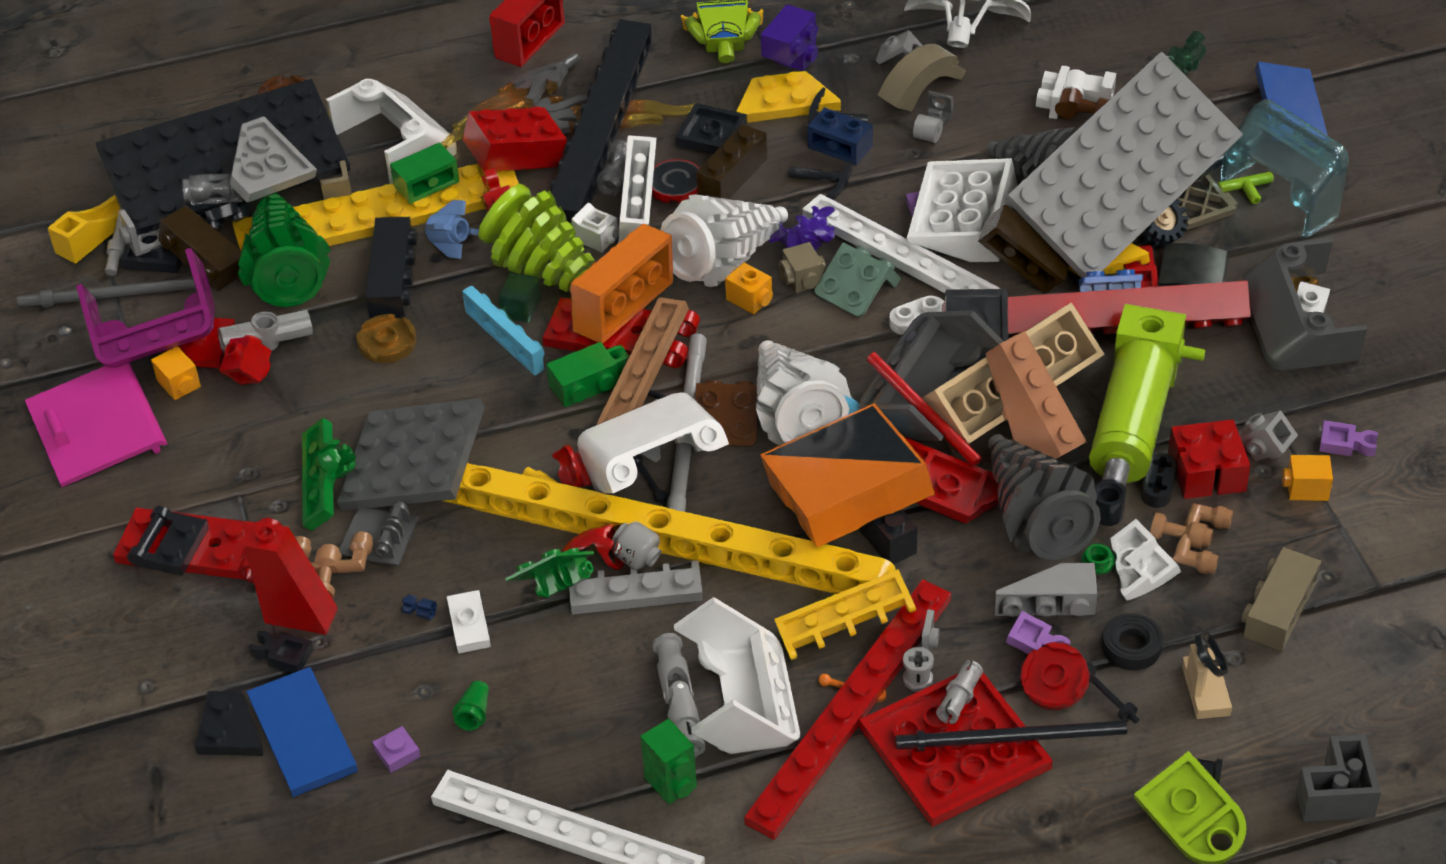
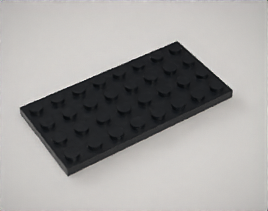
M308 79L96 142L98 154L121 210H125L135 226L137 236L158 230L161 219L185 205L197 215L205 216L206 211L235 201L237 205L244 204L243 198L232 186L230 197L223 193H211L206 198L195 199L191 196L190 185L194 181H205L209 185H217L230 180L241 126L243 123L265 117L317 169L315 178L277 191L278 193L341 174L339 161L345 160L347 172L351 171L348 158L313 80Z

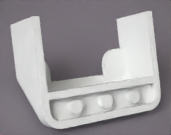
M364 79L326 99L329 118L337 135L379 113H382L401 130L402 138L405 141L384 151L390 184H393L390 164L439 142L452 156L457 152L456 140L449 132L407 96L376 80Z
M715 597L674 624L675 631L697 643L699 650L698 659L705 669L719 675L724 699L723 707L691 727L693 734L729 754L786 747L799 739L800 730L783 648L772 632Z

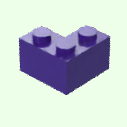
M786 4L761 33V56L775 60V63L804 71L811 62L813 63L818 55V47H816L818 26L816 25L815 13Z

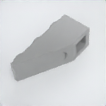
M1060 563L996 590L995 616L1014 617L1019 616L1021 611L1031 616L1095 615L1097 603L1095 564Z

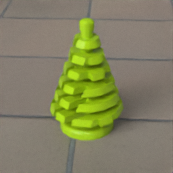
M517 184L511 187L493 204L485 215L478 231L481 241L487 244H494L491 250V260L495 266L501 268L508 267L509 271L519 274L524 273V277H529L533 280L544 278L543 283L548 286L557 285L559 282V289L565 292L570 291V283L589 269L595 261L590 253H584V243L579 236L575 237L576 231L572 223L566 221L564 211L561 206L557 207L551 192L548 191L547 193L544 190L537 193L536 198L534 196L531 198L530 189L524 184Z

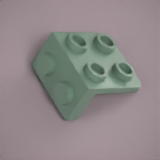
M843 242L821 277L820 283L815 287V294L856 317H862L883 283L896 288L901 277L894 271L895 265L883 258L877 260L871 257L872 254L858 245L856 248H853Z

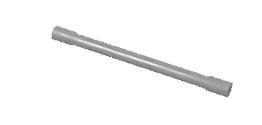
M692 334L689 337L686 357L687 368L683 393H687L694 400L696 398V383H700L702 363L705 359L707 339L702 334ZM676 443L670 495L666 508L683 512L686 509L685 496L692 445L689 443Z

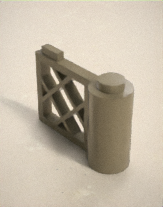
M1210 174L1196 181L1202 180L1208 191L1190 185L1183 192L1185 193L1184 199L1178 198L1181 201L1178 205L1180 208L1185 206L1186 209L1201 213L1200 216L1191 219L1188 217L1189 221L1184 223L1188 225L1187 230L1235 214L1238 203L1229 192L1224 193ZM1188 194L1205 199L1204 204L1187 200ZM1208 200L1220 203L1223 208L1216 209L1207 206Z

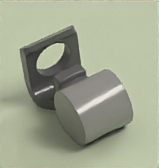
M928 91L927 116L922 114L917 116L913 128L914 138L936 143L939 140L943 124L950 121L953 115V96ZM934 98H942L946 101L947 105L939 104Z

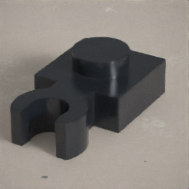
M258 631L257 633L258 641L263 645L256 646L250 644L249 646L252 657L256 659L267 658L269 666L293 673L302 670L314 650L311 640L282 633L277 640L273 639L272 635L266 631Z

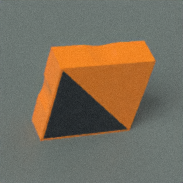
M875 403L760 454L771 487L785 506L797 515L800 526L817 548L861 528L874 519L895 513L934 495L926 463Z

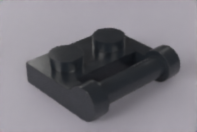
M156 506L150 515L151 521L137 546H133L129 551L127 559L136 566L183 576L209 529L206 519L173 513L166 507ZM163 526L169 527L155 554L149 553L148 551Z

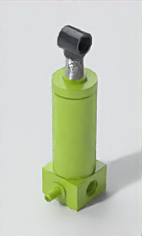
M1130 304L1124 305L1116 335L1114 365L1089 454L1090 465L1096 473L1103 477L1102 481L1095 486L1098 497L1095 503L1100 511V525L1113 526L1122 521L1127 492L1126 483L1139 481L1147 475L1169 387H1174L1182 358L1198 361L1204 360V349L1185 346L1183 336L1186 314Z

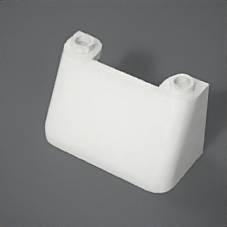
M680 392L668 395L586 429L579 436L577 446L594 490L606 494L615 493L634 483L637 477V466L633 456L671 440H674L675 444L689 443L693 446L695 452L702 450L713 451L728 445L729 442L720 423L690 395Z

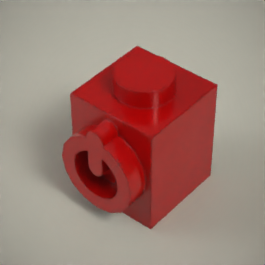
M252 335L230 339L225 348V355L219 371L240 385L261 383L270 370L269 357L272 350L261 344L262 341Z

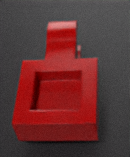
M494 168L484 171V176H481L488 192L481 197L487 212L510 189L509 185L500 187L499 178Z

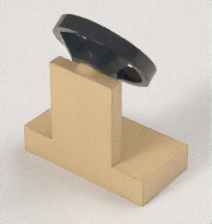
M1203 630L1195 635L1196 644L1190 645L1189 656L1183 657L1182 668L1196 719L1231 716L1232 705L1223 675L1228 673V665L1218 643L1207 631Z

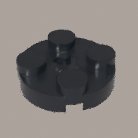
M244 200L245 205L243 206L237 205L235 201L206 211L207 218L203 220L217 230L224 227L223 221L232 219V221L238 222L244 218L251 217L250 211L254 210L251 201L246 202Z

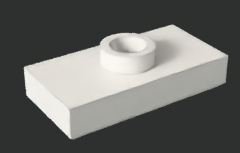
M479 590L447 596L458 654L491 647Z

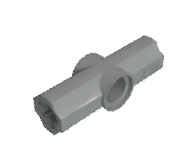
M307 310L279 316L271 312H259L252 317L251 322L217 329L220 348L223 354H225V348L230 339L244 337L245 335L259 338L262 341L261 344L270 350H274L278 347L280 341L313 334L310 315Z

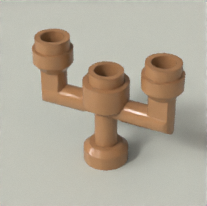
M1192 503L1185 526L1167 522L1165 514L1156 512L1150 533L1155 539H1160L1163 534L1180 538L1173 560L1179 564L1195 567L1199 573L1215 574L1219 555L1207 550L1195 552L1191 551L1190 548L1202 550L1203 547L1208 549L1210 547L1213 529H1209L1207 524L1199 523L1200 520L1211 523L1214 528L1229 529L1234 511L1220 505L1212 508Z
M363 531L354 534L350 542L352 557L349 560H342L340 549L333 544H324L317 550L315 561L310 563L332 599H334L335 589L330 584L333 573L365 571L367 555L371 554L373 549V537L371 534ZM296 536V540L307 558H309L312 550L311 541L306 537Z

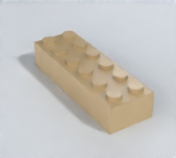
M1072 302L1026 331L1056 386L1105 355ZM987 357L922 397L968 444L1005 420L1002 412L1004 406L1000 393L996 392ZM943 437V439L945 440V442H946L947 445L949 446V448H950V450L952 451V453L955 452V451H957V450Z

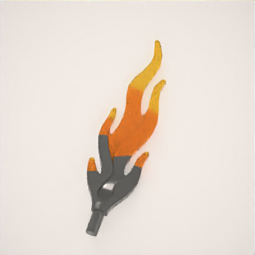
M572 53L562 61H554L516 77L505 86L497 90L498 95L483 101L471 111L533 107L540 100L545 90L547 95H550L561 86L565 75L568 74V69L580 61L578 54ZM468 115L452 125L454 133L448 135L441 143L446 149L457 140L463 138Z
M588 94L564 101L561 95L540 99L533 106L525 105L516 107V109L545 107L562 133H573L575 121L581 118L582 103L584 101L587 102ZM646 99L630 101L620 129L649 123L663 124V117L657 114L672 116L688 114L695 104L673 106Z

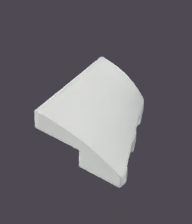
M1137 519L1110 538L1112 549L1116 556L1115 564L1120 577L1121 594L1126 601L1158 588L1181 572L1178 564L1158 545L1155 537Z

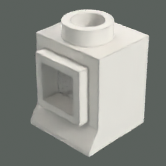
M587 203L572 218V225L576 231L575 237L579 236L585 246L601 253L610 244L614 243L619 235L617 218L595 209L590 203Z

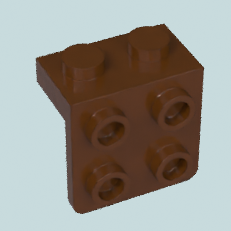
M707 380L704 383H696L695 401L720 423L729 442L726 446H754L757 439V385H753L754 383L749 381L723 384L722 381Z

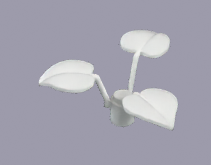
M907 0L904 11L917 9L946 10L947 32H949L947 44L955 48L968 47L970 35H975V29L986 10L1020 17L1028 21V23L1031 19L1030 8L1022 0H986L972 25L969 18L963 17L965 0H960L959 14L954 17L953 21L951 17L953 5L946 0Z

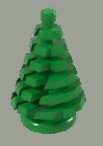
M278 192L261 197L262 199L258 202L256 211L253 213L252 228L249 231V235L246 233L238 263L240 266L238 275L243 285H250L253 292L262 301L273 306L292 307L310 300L320 290L330 265L328 253L331 250L325 239L321 235L319 236L311 225L282 196L278 195Z

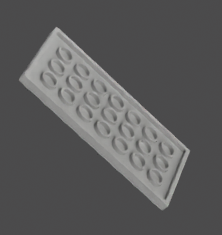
M1161 51L1008 194L1005 200L1083 278L1086 277V272L1103 271L1223 155L1243 133Z

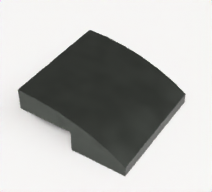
M1165 244L1158 283L1159 287L1225 282L1228 261L1227 251L1199 244Z

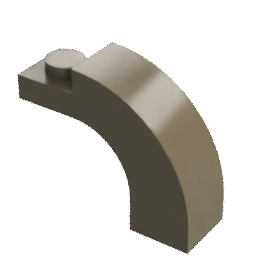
M926 44L914 49L898 62L884 81L878 96L896 108L912 112L921 93L933 80L941 76L962 80L967 70L958 65L959 60L956 59L957 56L938 44Z

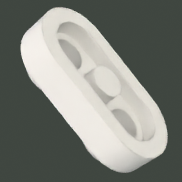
M925 296L894 308L890 312L891 330L903 335L911 322L924 312H942L944 301L936 296Z

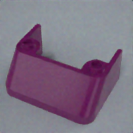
M191 248L185 251L197 292L191 294L186 299L184 310L130 328L119 320H110L102 323L96 298L82 284L76 285L95 357L104 366L116 367L204 338L211 333L214 327L215 303L204 265Z

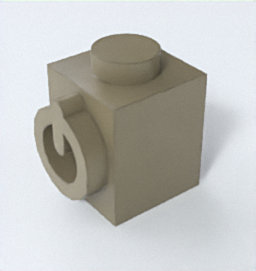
M810 242L782 249L783 260L778 262V267L783 283L786 286L791 285L795 293L815 288L826 271L824 258L821 255H817Z

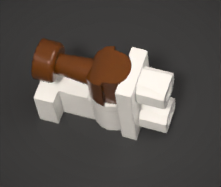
M1061 66L1059 73L1045 71L1042 86L1037 93L1036 107L1050 109L1049 118L1057 119L1058 115L1071 119L1078 112L1095 114L1114 96L1117 73L1106 71L1104 77L1088 75L1081 70H1070V67Z

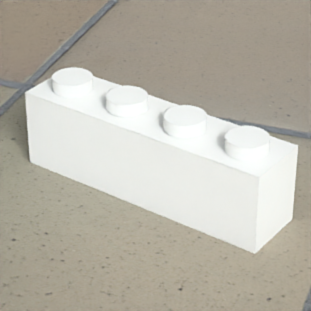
M628 135L618 244L641 224L649 225L656 138Z

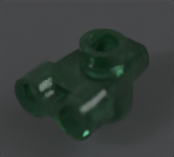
M1192 31L1186 39L1183 48L1173 46L1168 52L1167 57L1185 76L1190 71L1195 72L1198 69L1200 61L1207 53V49L1202 44L1205 40L1204 35L1199 31Z

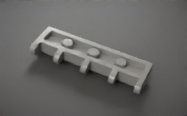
M693 560L691 568L670 570L669 563L662 564L663 571L637 574V570L630 567V575L605 577L604 570L597 571L598 578L586 579L569 587L572 614L703 601L698 560Z

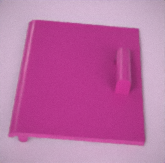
M130 362L116 367H101L25 400L61 487L150 449L157 454L161 451L159 445L165 446L168 444Z

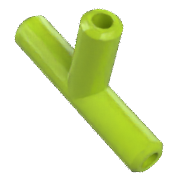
M1269 171L1221 181L1217 184L1224 193L1243 189L1251 204H1257L1260 202L1261 196L1255 186L1272 183L1274 177Z

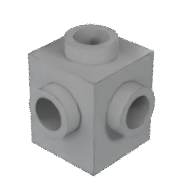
M1281 410L1262 415V413L1253 415L1246 421V427L1240 433L1242 443L1255 461L1266 458L1271 460L1278 458L1298 436Z

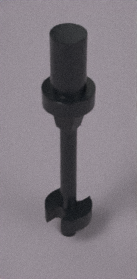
M1087 663L1090 673L1089 681L1120 709L1118 717L1126 722L1131 720L1134 724L1138 723L1140 720L1136 716L1138 708L1131 702L1127 704L1122 703L1095 676L1096 667L1091 663Z

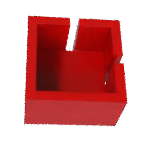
M1234 419L1171 427L1168 454L1176 460L1177 481L1183 499L1212 496L1216 469H1220L1217 484L1218 495L1247 491L1251 465Z

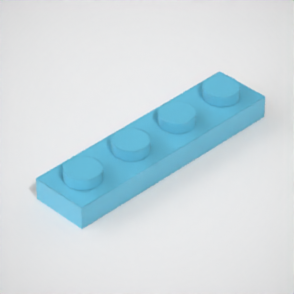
M473 286L464 289L462 293L465 312L534 376L544 371L543 357L545 353L540 343L533 341L526 335L520 325H515L508 319L507 314L502 309H497L486 294H481Z

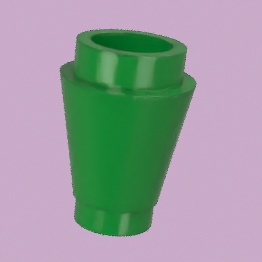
M482 681L471 682L454 706V722L461 729L473 731L485 722L489 687L486 683Z

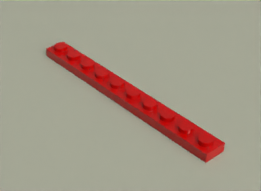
M922 579L910 595L916 611L910 613L906 605L901 607L744 816V825L773 840L777 838L859 727V719L867 716L878 701V698L904 666L903 657L905 652L917 647L922 641L927 610H934L935 623L951 602V592Z

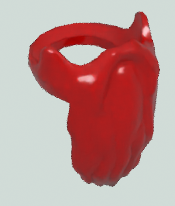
M564 445L552 454V457L560 463L558 476L562 484L579 488L592 485L579 451L574 453L570 445Z
M613 524L591 528L571 539L562 550L564 552L569 549L579 548L580 551L594 543L599 554L609 567L620 570L624 566V562L615 556V563L612 562L608 554L610 549L613 553L614 542L612 538L616 533Z

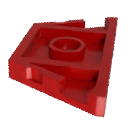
M904 437L926 463L934 490V495L916 502V504L965 524L999 504L997 492L999 484L996 483L992 472L977 466L973 467L970 463Z

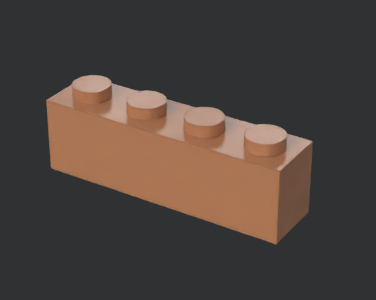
M1026 331L998 344L985 353L996 392L1000 393L1002 399L1005 421L1008 420L1013 437L1010 439L1011 441L1015 440L1023 446L1026 445L1034 451H1040L1055 459L1087 442Z

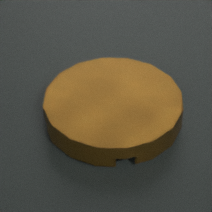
M395 314L379 315L365 321L361 326L362 329L356 335L359 352L364 358L377 363L395 362L408 356L414 350L417 342L414 325L405 317H402V319L395 318Z

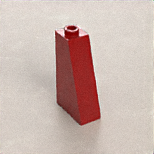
M257 521L245 544V550L264 623L326 635L338 611L336 603L288 526Z

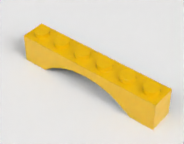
M115 194L102 204L91 209L79 212L68 211L48 227V232L55 254L76 264L112 235L120 209Z

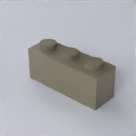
M1285 547L1282 548L1277 559L1271 558L1265 576H1267L1266 581H1259L1253 599H1256L1254 604L1248 603L1243 612L1241 622L1246 623L1244 638L1283 651L1317 583L1321 560Z

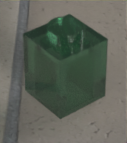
M516 273L509 274L499 295L500 309L507 314L508 319L530 323L541 299L538 277Z

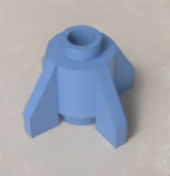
M463 200L451 201L438 212L431 215L425 225V233L428 240L448 258L462 259L463 244L458 243L466 240L468 235H478L479 229L469 228L467 220L459 216L465 215L466 201Z

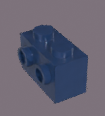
M824 107L807 126L808 148L845 162L852 161V164L857 165L873 147V125Z

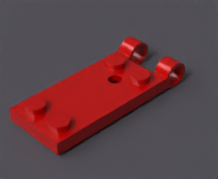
M560 297L542 337L544 347L579 351L598 343L573 331L571 299ZM642 309L603 343L604 347L609 349L621 345L630 356L640 334L633 333L642 332L652 310ZM688 310L677 334L684 337H690L692 334H695L700 323L699 315L692 310ZM674 340L662 364L671 368L683 366L688 352L686 345Z
M135 508L113 554L117 564L136 566L127 559V555L133 546H137L148 527L153 509ZM178 513L206 519L209 526L206 535L185 572L241 579L254 583L245 544L256 522ZM272 518L260 520V522L282 525L279 521ZM163 526L148 551L149 553L155 554L169 527ZM214 544H220L217 547H211Z

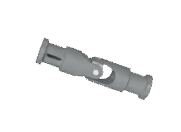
M665 633L655 638L652 646L653 651L658 654L657 670L665 703L669 704L667 717L694 745L695 757H697L706 748L704 740L693 734L691 727L700 722L693 700V690L687 661L681 654L682 639L675 633Z

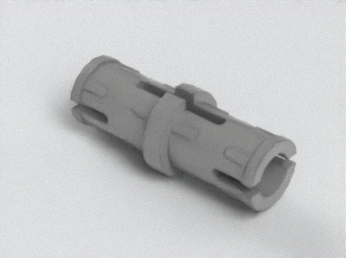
M970 660L964 661L956 678L947 685V695L936 711L938 718L944 723L948 722L951 714L950 724L956 723L965 704L972 700L974 696L973 689L983 674V669L977 662L973 661L968 670Z

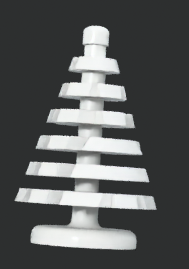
M689 195V199L683 200L673 214L664 220L661 226V231L672 235L673 273L685 281H704L705 286H718L722 281H725L728 275L751 257L756 251V247L762 246L770 239V236L778 230L779 223L787 221L788 212L781 206L774 208L767 204L720 199L703 195Z
M769 340L763 341L759 345L758 401L756 402V411L763 431L768 433L769 440L775 444L783 445L848 415L850 408L844 395L850 398L851 395L846 378L839 372L840 368L825 360Z

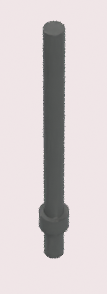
M193 278L89 288L87 290L96 299L191 290L196 289ZM51 289L42 290L40 294L17 296L19 308L40 305L43 308L55 307L59 303L80 301L77 290L54 292Z

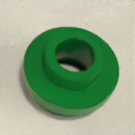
M1103 544L1090 545L1083 552L1081 563L1095 564L1096 575L1110 572L1115 562L1110 548Z

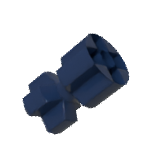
M410 594L402 599V613L410 615L416 610L417 617L432 620L435 616L437 609L436 601L423 598L417 602V597Z

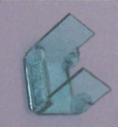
M1264 99L1254 105L1238 127L1243 135L1224 153L1221 181L1232 179L1254 165L1256 161L1291 183L1290 195L1292 203L1306 212L1303 235L1308 238L1339 217L1349 162L1348 153L1340 143L1272 100Z

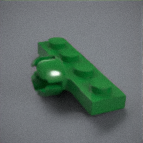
M321 418L302 433V526L310 531L329 521L334 515V482L338 478L345 477L356 466L354 451L349 445L342 444L339 446L340 440L333 439L332 422L325 418Z

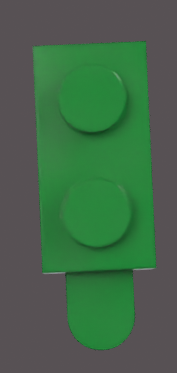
M598 342L547 363L549 386L566 408L614 388L630 356L621 345L606 349L601 342Z

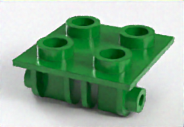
M573 548L561 553L560 549H553L541 555L542 560L536 563L531 561L517 566V572L505 579L506 581L535 579L537 583L535 586L536 594L539 597L549 598L566 590L568 587H572L590 578L594 568L592 563L587 561L586 558L593 555L594 552H580L579 548Z

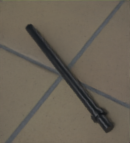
M1126 721L939 733H924V730H916V734L895 735L896 749L917 748V752L925 751L926 747L1127 735Z

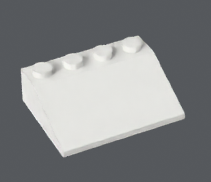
M1012 158L928 162L907 235L908 242L968 262H999L1000 258L980 244L978 240L986 218L1004 204L1012 209V206L1005 200L1008 194L1018 186Z

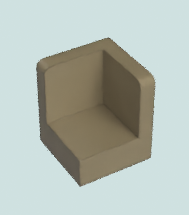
M345 160L339 161L342 175L320 180L324 200L332 197L352 195Z

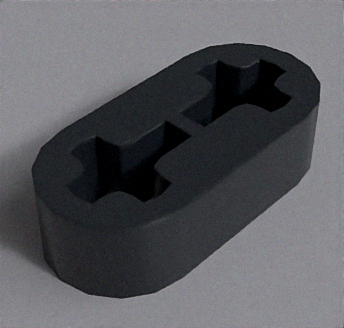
M1166 453L1152 455L1150 468L1144 477L1142 500L1150 507L1161 508L1166 506L1171 500L1177 466L1176 460L1171 455ZM1159 467L1164 468L1163 474L1157 473ZM1155 486L1161 487L1159 493H1153Z

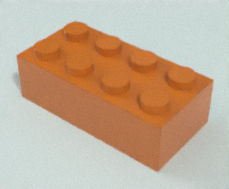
M643 223L633 232L629 233L619 244L611 248L601 259L593 263L583 274L575 278L570 283L573 331L603 344L673 283L672 235Z

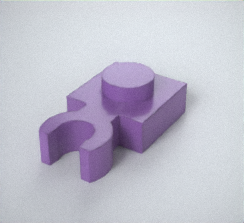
M1324 420L1319 451L1352 456V451L1356 450L1364 456H1375L1378 432L1372 430H1365L1361 433L1355 432L1356 425Z
M1021 611L1007 637L1006 643L1029 654L1034 649L1037 650L1044 647V644L1050 642L1070 645L1071 641L1062 635H1050L1051 625Z

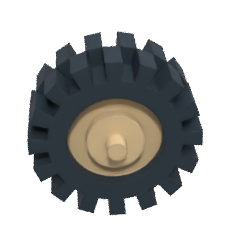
M1178 198L1138 236L1143 237L1141 243L1146 245L1150 242L1153 249L1157 246L1158 249H1162L1165 247V244L1173 243L1185 234L1184 231L1187 230L1188 225L1184 223L1189 220L1188 216H1183V213L1187 210L1185 206L1182 208L1178 206L1181 203Z

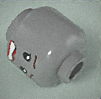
M633 521L630 524L623 523L612 538L614 542V556L635 570H639L646 565L653 566L661 554V550L658 549L660 543L659 535L638 521Z

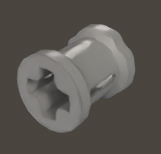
M914 647L907 650L904 654L903 664L906 670L903 673V684L911 691L919 692L933 683V674L930 670L933 667L934 657L929 650L923 647ZM917 656L920 657V665H916ZM917 674H920L919 683H917Z

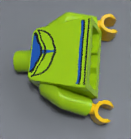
M748 0L697 2V14L693 12L690 17L681 15L682 26L684 30L691 33L698 43L705 45L707 52H718L720 62L730 63L735 59L734 51H742L745 48V41L751 40L758 27L762 25L763 9H760L759 12L751 11V8H748Z

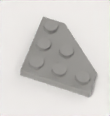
M265 117L242 124L230 185L246 202L315 178L317 169Z

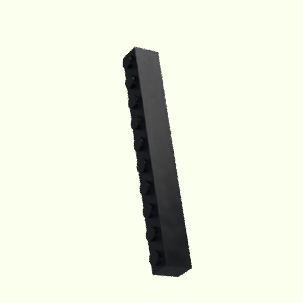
M620 19L616 30L612 29L610 45L605 47L603 51V63L597 66L595 83H591L589 86L588 100L582 103L581 118L575 121L573 138L567 141L566 156L560 159L558 176L551 181L550 192L555 198L557 207L561 206L566 215V221L572 223V218L587 203H592L652 46L651 24Z

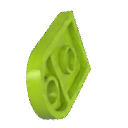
M1189 751L1134 793L1136 802L1180 852L1195 863L1223 864L1235 857L1243 846L1246 836V821L1243 812ZM1216 834H1225L1230 838L1232 845L1227 850H1217L1213 847L1211 838Z

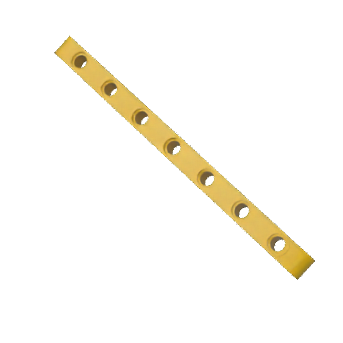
M469 463L466 465L456 499L442 500L478 511L577 534L607 524H613L615 526L614 530L617 531L623 523L630 524L633 521H638L659 535L660 543L658 549L663 554L688 560H698L701 563L834 594L896 570L895 566L886 559L858 553L850 549L828 544L817 548L812 541Z

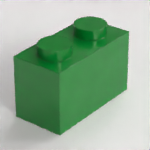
M440 142L390 164L393 185L410 204L460 182L457 160Z
M669 718L640 736L644 778L668 805L679 798L687 797L693 789L697 788L694 745Z

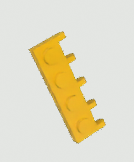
M898 569L774 620L792 661L797 659L795 649L816 641L819 649L826 647L823 641L824 637L844 629L848 630L851 637L857 634L854 625L877 616L881 624L888 622L885 613L906 605L907 610L911 613L916 611V607Z

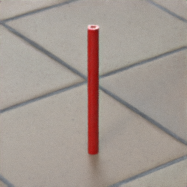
M872 352L867 357L866 361L910 405H913L973 467L980 463L982 457L876 352Z

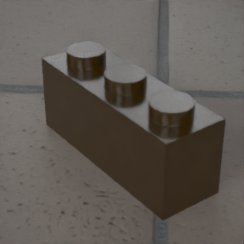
M742 124L696 172L698 195L730 199L767 160V134Z
M1004 204L986 218L978 240L985 248L1045 294L1065 280L1069 264L1023 217L1009 206Z
M185 205L160 220L158 241L165 249H169L184 265L189 267L185 250L191 248L204 265L208 283L219 291L239 278L238 271L240 266L238 263L241 250L188 206Z

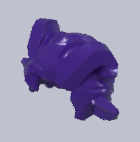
M812 206L813 218L797 215L795 219L798 221V224L789 229H785L782 222H780L779 230L771 235L769 242L781 241L785 245L784 249L810 242L816 251L822 246L824 241L831 242L835 237L834 226H828L827 217L835 209L828 206L819 210L818 207Z

